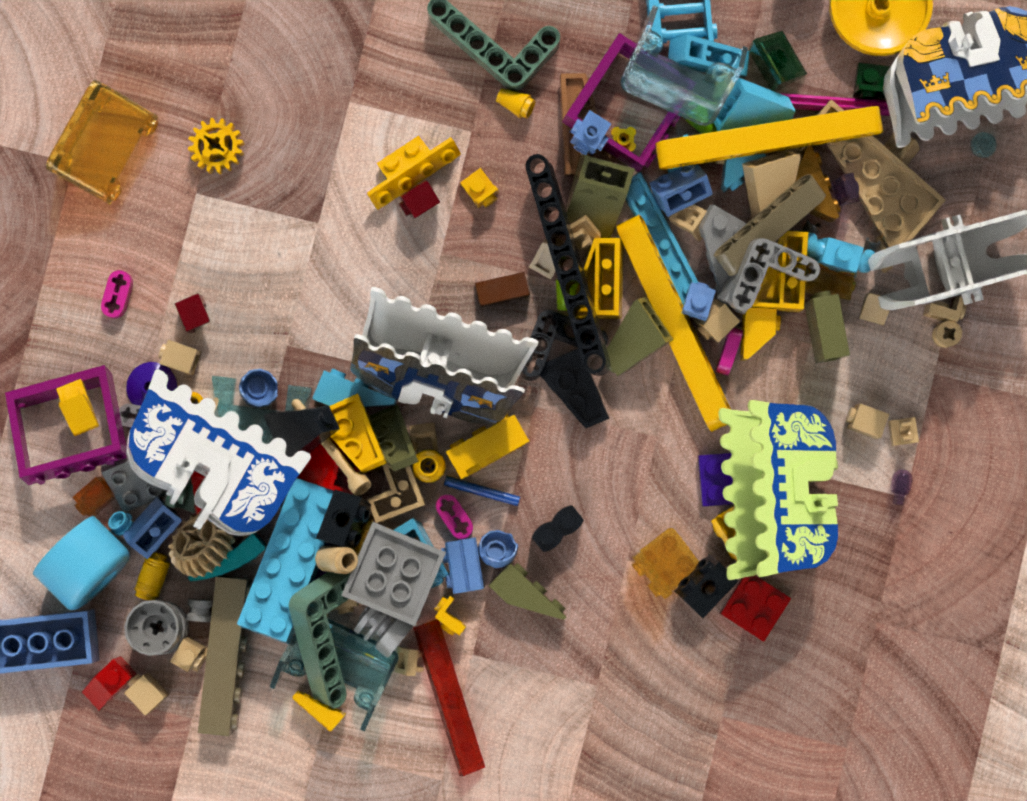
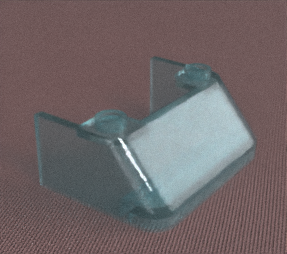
M653 5L622 74L621 86L626 92L702 126L710 125L716 120L744 68L748 48L743 46L733 66L717 62L708 68L705 75L659 54L663 42L661 36L651 30L658 7Z
M328 619L344 683L356 688L354 694L355 703L360 708L368 711L360 730L365 732L396 667L398 654L394 650L386 658L374 648L377 641L371 638L365 641L363 639L365 635L357 634L352 629ZM294 634L279 660L270 688L275 689L284 672L295 677H301L306 674L296 634Z

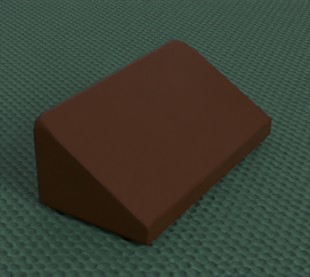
M525 272L475 283L480 308L530 297Z

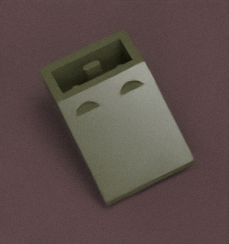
M580 154L566 205L569 223L571 224L587 215L601 232V238H611L627 197L635 169Z

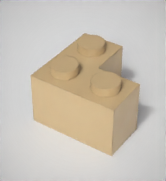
M387 464L382 465L391 490L367 499L372 504L370 509L376 523L426 505L418 481L412 471V465L397 471H393Z

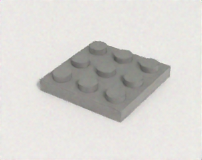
M372 522L358 555V564L351 572L341 596L415 626L446 552Z

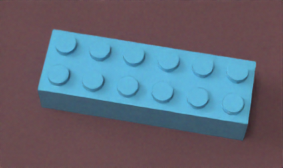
M296 478L286 496L237 625L290 645L295 630L289 612V601L296 592L312 583L316 578L319 568L316 565L315 556L317 551L322 546H325L316 537L332 498L333 490Z

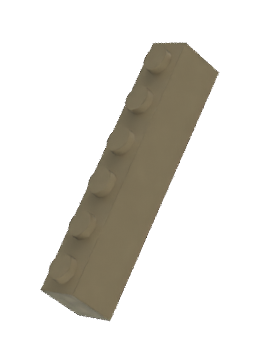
M216 576L198 733L230 736L233 730L238 728L239 714H235L236 704H240L242 697V688H238L239 678L244 676L245 662H241L242 652L247 650L248 637L244 636L245 629L237 625V622L252 586L250 585L251 579Z

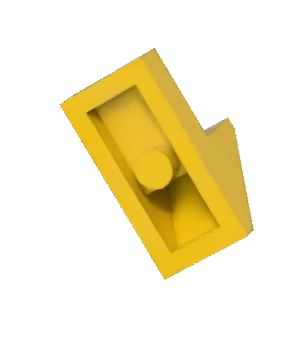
M81 379L56 389L61 401L58 403L74 436L99 427L85 385Z

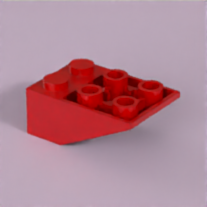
M329 437L354 470L363 474L333 439ZM320 444L309 453L311 456L310 460L297 478L331 490L354 495L348 488V478L325 448Z

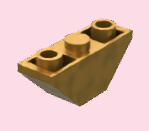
M810 146L806 148L801 157L795 182L804 175L811 174L826 194V197L809 214L831 223L839 218L840 206L835 198L832 199L829 191L831 183L828 176H823L821 171V157Z

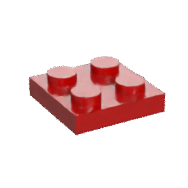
M756 575L741 578L719 614L764 642L791 598Z

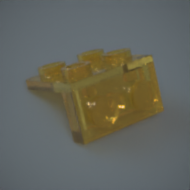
M674 528L666 529L631 556L634 560V563L631 564L640 577L645 575L650 581L647 585L656 598L661 596L663 599L673 594L672 590L678 587L679 582L683 578L688 577L693 572L699 562Z

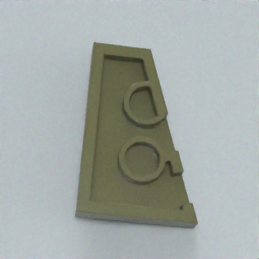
M398 404L368 416L386 459V464L393 471L419 462Z

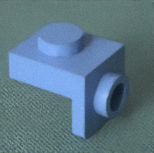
M691 282L686 292L681 313L706 321L716 290L711 289L705 283Z

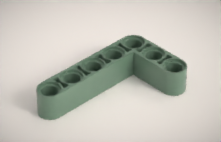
M430 0L427 6L431 23L511 91H521L559 48V31L553 26H545L513 58L447 0ZM438 7L446 10L442 16H436L432 12ZM455 24H462L465 27L460 33L453 32L451 28ZM552 36L555 39V43L546 45L542 42V38ZM475 40H480L484 43L483 47L478 50L473 49L470 44ZM530 54H534L539 60L534 64H529L525 58ZM495 56L503 60L499 66H493L489 61ZM512 73H518L522 79L517 83H513L508 77Z
M327 572L296 592L289 601V612L312 696L315 700L332 708H339L346 700L347 694L326 614L348 600V598L341 595L351 573Z

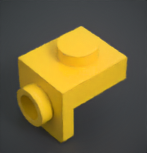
M452 595L448 599L442 597L434 608L438 612L435 618L443 623L440 627L452 636L454 633L460 636L466 625L446 611L454 597Z

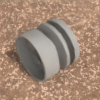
M162 600L144 601L135 606L128 614L124 626L125 636L130 646L141 654L149 656L170 654L178 649L184 638H187L189 623L186 620V614L183 609L175 603ZM157 623H162V627L165 628L164 632H159V629L156 627Z
M367 606L359 616L358 623L353 631L359 634L367 626L370 630L363 639L367 641L377 634L379 639L374 648L388 658L412 629L413 625Z

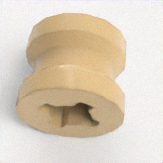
M954 321L942 322L936 325L932 331L934 343L942 348H948L957 344L962 337V329Z

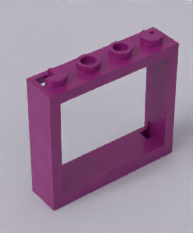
M619 33L565 115L562 123L572 129L577 119L583 121L577 116L617 54H622L679 92L678 97L639 157L611 138L608 139L603 147V150L639 172L643 166L648 168L656 155L652 152L655 149V143L668 138L667 128L669 125L674 127L682 114L678 111L682 105L687 107L692 100L694 93L691 91L696 83Z
M105 365L5 392L19 478L26 484L38 483L42 485L46 480L53 478L64 479L69 477L71 473L93 471L97 466L104 464L114 465L115 461L127 458L126 441L113 375ZM79 379L83 381L86 391L101 387L112 445L31 467L21 409L58 399L57 388Z

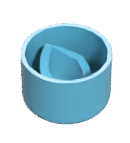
M91 516L74 527L50 549L35 567L33 575L67 609L77 610L97 596L121 572L129 561L130 553L95 516Z

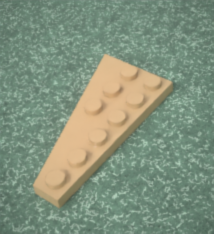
M831 99L817 115L844 110ZM874 136L826 143L888 248L912 240L946 201Z

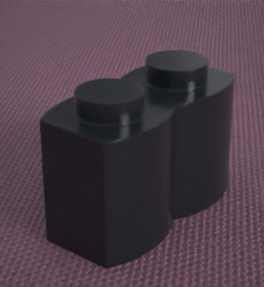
M573 505L563 507L554 515L552 521L543 523L534 531L532 539L543 552L550 551L561 542L563 536L575 532L582 525L584 519Z

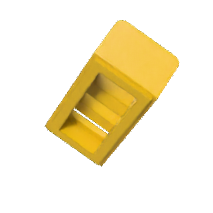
M298 690L292 696L296 703L328 731H332L346 715L344 711L329 707Z

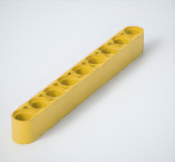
M871 106L667 139L656 142L655 147L659 169L664 170L881 134L884 131L879 106Z
M639 214L618 224L616 227L652 308L674 339L669 343L707 427L713 432L728 425L720 421L718 411L720 408L731 409L689 316L681 313L683 308L682 301L644 219Z

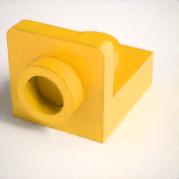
M481 168L460 182V185L478 208L483 205L486 208L498 199L496 197L499 194L498 188L492 184Z

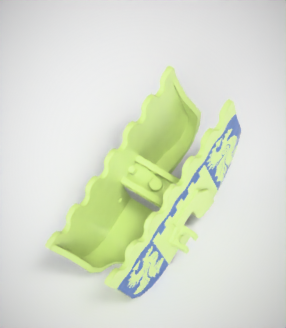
M749 400V411L720 408L718 411L720 421L730 426V432L721 436L720 444L724 449L730 450L732 454L730 459L723 461L721 469L725 475H729L733 479V483L726 486L722 494L725 500L734 504V510L725 514L724 522L728 527L734 528L736 532L735 536L729 538L725 544L726 550L737 556V562L729 565L727 568L728 580L754 575L764 577L787 571L816 568L828 561L836 549L838 540V523L835 507L838 506L837 494H809L808 482L830 480L834 470L838 469L836 439L827 418L822 412L812 406L777 404L757 400Z

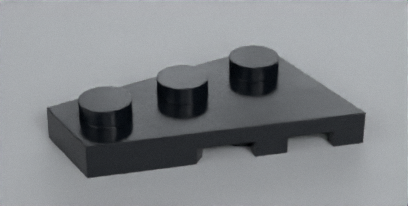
M578 349L545 363L540 376L585 429L610 419L592 374L585 370Z

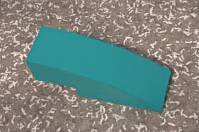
M253 533L236 548L231 544L233 550L227 553L228 559H223L221 567L216 566L213 573L207 572L204 577L199 575L196 578L192 576L187 578L192 582L227 574L259 557L265 552L267 544L257 533Z

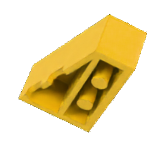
M787 231L775 243L807 256L808 232ZM783 252L778 256V264L781 267H786L790 262V257L787 253ZM796 263L794 268H800L806 274V265ZM768 267L761 284L762 288L758 292L751 308H768L798 313L804 309L805 281Z
M594 238L584 266V273L597 318L622 319L623 242L620 238ZM580 284L577 286L576 294H578L581 289ZM587 308L579 309L577 312L578 319L586 318L588 314Z
M507 413L503 420L496 422V425L488 429L483 426L472 432V438L466 441L462 438L449 445L451 449L446 451L458 475L463 480L529 443V439L516 416L512 415L509 417Z

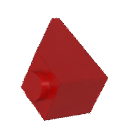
M121 656L116 657L90 681L82 693L100 711L137 673Z

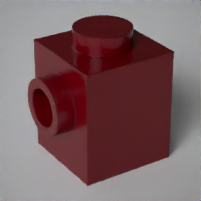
M427 180L399 196L402 201L399 203L401 210L406 217L411 215L413 219L440 203Z

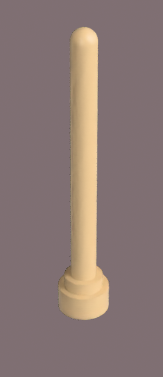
M294 399L291 403L294 410L306 408L299 399ZM330 438L321 443L348 478V488L355 496L364 494L371 487V482L366 475L354 470Z

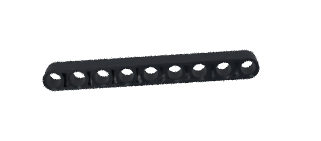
M533 154L526 161V172L585 370L589 373L603 376L610 370V358L554 168L543 155ZM545 163L544 170L540 173H535L536 165ZM546 187H552L551 194L543 198L541 195L542 190ZM553 211H559L557 220L549 222V214ZM566 235L565 243L561 246H556L555 241L557 237ZM573 259L572 268L564 271L563 263L565 260ZM575 283H579L581 287L579 293L571 295L570 287ZM587 308L588 314L586 318L578 320L577 312L579 309ZM589 332H594V342L586 345L584 343L585 335ZM595 357H601L602 366L597 370H593L591 367L592 360Z

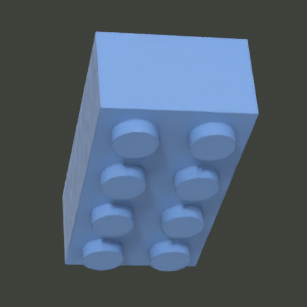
M95 609L0 619V674L91 664L100 661Z

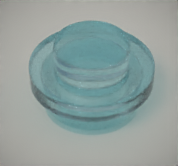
M982 132L973 137L970 147L975 156L987 158L995 152L997 143L991 134Z

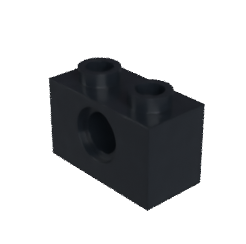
M334 490L316 539L325 545L348 547L355 550V547L361 541V531L364 523L370 517L372 504L362 497ZM349 518L348 524L343 527L344 521Z
M709 554L698 562L696 568L688 577L683 578L679 582L674 592L700 617L704 618L737 584L738 580H728L727 569ZM708 581L707 585L701 589L702 584Z

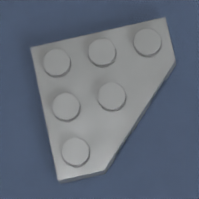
M712 204L709 205L699 225L701 237L704 238L707 260L710 270L714 274L717 285L715 288L717 295H719L730 276L714 257V253L747 223ZM757 257L756 260H754V261L751 262V263H757V264H759L760 266H761V264H762V262H757L758 257ZM749 267L745 271L751 274L753 277L757 278V271L755 268Z

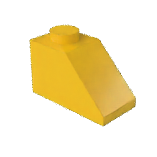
M750 308L745 314L742 313L743 334L741 338L740 361L748 360L776 335V331L780 330L781 318L777 316V309Z

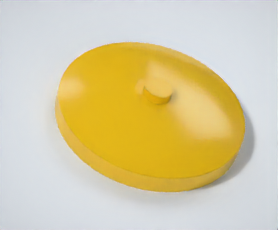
M829 0L831 21L838 35L850 47L861 53L873 56H888L901 52L911 37L926 30L933 10V0Z

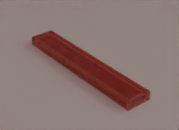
M438 619L415 626L413 630L459 776H466L485 768V764L445 637L440 627V622Z

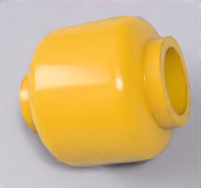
M431 449L419 452L416 455L419 462L412 464V471L415 477L425 483H434L440 480L446 470V462L443 456Z

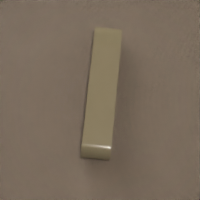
M811 174L804 175L715 251L714 257L729 276L736 275L751 241L757 238H764L776 242L819 205L826 197V194ZM764 244L756 246L755 250L759 252L758 256L765 251L763 249Z

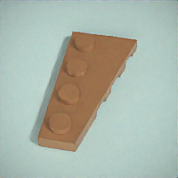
M586 73L560 74L562 120L587 83ZM593 95L590 96L577 116L584 120L589 110L597 114ZM562 123L564 176H575L581 153L575 150L574 145L570 143L574 136L570 133L571 128ZM596 149L591 156L612 162L609 153L603 149L601 151Z

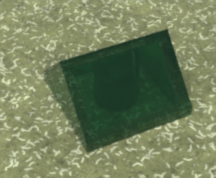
M783 31L765 35L752 41L748 51H750L751 57L770 90L777 92L807 75Z

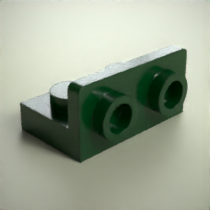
M858 63L854 95H861V99L875 100L876 97L885 98L883 91L884 76L890 66Z

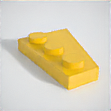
M357 393L329 406L340 428L330 437L364 474L386 464V459L360 395Z

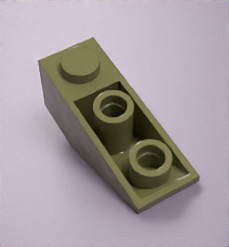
M518 562L515 566L512 563L506 566L489 584V587L507 604L562 620L566 618V615L563 613L566 608L555 598L551 602L544 595L547 590L539 582L535 581L532 584L525 577L528 572Z

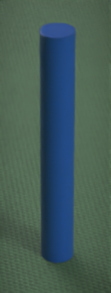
M450 476L445 478L444 486L518 506L520 496Z

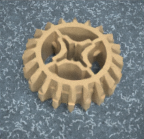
M191 514L188 521L183 520V525L181 528H177L178 532L171 537L173 542L168 546L171 550L168 555L173 566L182 574L194 578L199 575L204 577L207 572L213 573L216 566L221 567L222 560L228 559L227 553L233 550L231 544L236 541L233 537L234 535L219 529L208 519L200 530L193 527L199 514L196 516Z

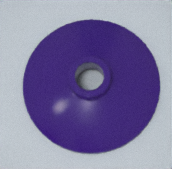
M147 362L139 365L131 372L126 384V391L130 402L134 405H142L147 394L146 385L151 382L155 370H161L167 375V389L174 391L178 387L174 373L167 366L157 362Z

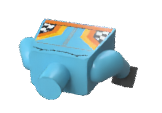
M809 220L806 221L802 232H808L807 256L815 259L820 268L856 278L858 271L862 273L870 271L868 259L879 251L880 240L874 243L869 241L868 237L865 240L864 247L829 237L818 239L817 233L821 225L819 223L813 225Z

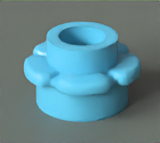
M117 511L112 514L108 521L111 532L121 536L125 531H128L133 524L131 521L132 515L123 511Z

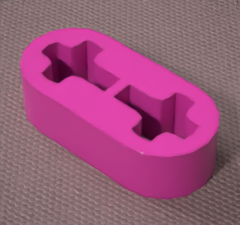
M117 270L110 274L101 302V310L106 316L117 319L125 314L133 288V279L130 274L122 270ZM123 276L127 283L125 286L121 285L119 293H117L118 285L115 284V280ZM118 296L116 304L120 308L119 310H114L112 314L108 304H113L115 297Z
M733 328L727 334L715 372L726 376L729 375L743 330Z
M452 495L441 496L436 502V510L452 535L458 539L469 537L473 531V523L459 501ZM444 499L448 502L451 500L454 502L452 506L455 512L454 516H451L447 510L444 512L441 510ZM458 517L462 523H468L469 526L466 528V534L455 532L457 524L454 518Z

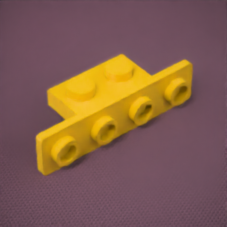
M418 135L379 161L377 165L387 179L367 192L375 208L379 210L458 158L461 153L455 141L450 137L432 150H429Z

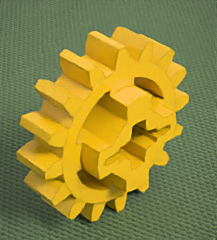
M210 118L209 125L201 121L202 128L200 130L195 127L193 128L196 136L188 138L194 143V145L188 147L190 152L195 153L191 156V159L194 162L199 161L197 166L201 170L207 166V172L210 174L214 169L219 174H222V168L224 167L231 171L230 164L232 162L237 165L239 164L236 158L237 155H244V152L239 149V147L245 145L244 141L238 139L242 134L239 130L233 132L234 124L229 123L226 126V121L223 118L220 119L219 124L216 123L214 118ZM219 130L217 133L208 134L211 131ZM230 138L232 139L233 143L232 151H230L228 148ZM201 141L204 142L203 154L200 151ZM209 141L220 144L224 152L213 148ZM224 158L222 161L214 162L216 159Z

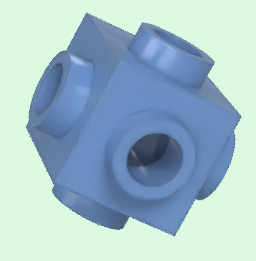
M589 110L584 120L577 119L570 133L574 136L570 143L581 154L587 155L588 153L592 156L596 149L601 151L609 138L605 134L611 123Z

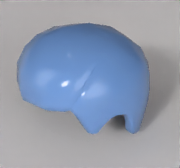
M260 368L250 370L240 380L239 393L247 405L255 408L267 407L278 396V382L269 371Z
M500 530L486 533L482 536L478 546L479 556L482 561L493 568L508 566L513 562L518 551V544H516L512 534Z

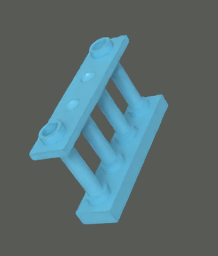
M646 0L651 53L661 52L663 44L667 43V41L687 34L699 38L705 37L706 40L714 42V39H717L716 23L712 24L710 0H701L702 2L665 6L663 3H659V0ZM703 13L704 27L677 30L661 28V19H664V16Z

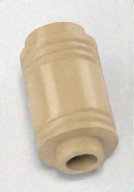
M325 545L317 551L315 562L322 571L349 574L356 568L358 557L351 548Z

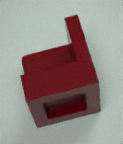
M199 293L174 303L186 332L192 334L196 332V328L210 322L204 307L207 305L203 296Z

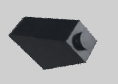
M329 406L279 411L263 416L273 439L282 438L286 442L285 454L287 457H293L298 451L310 453L340 429Z

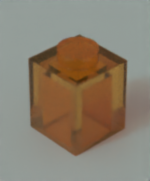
M95 477L72 497L77 502L75 504L76 509L83 516L88 515L89 517L96 516L116 499L107 482L102 477Z

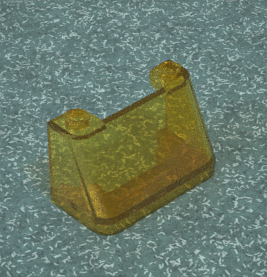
M95 79L87 87L47 160L46 169L58 178L110 205L112 201L117 200L122 188L119 187L120 181L118 178L141 136H147L155 132L159 117L130 98Z

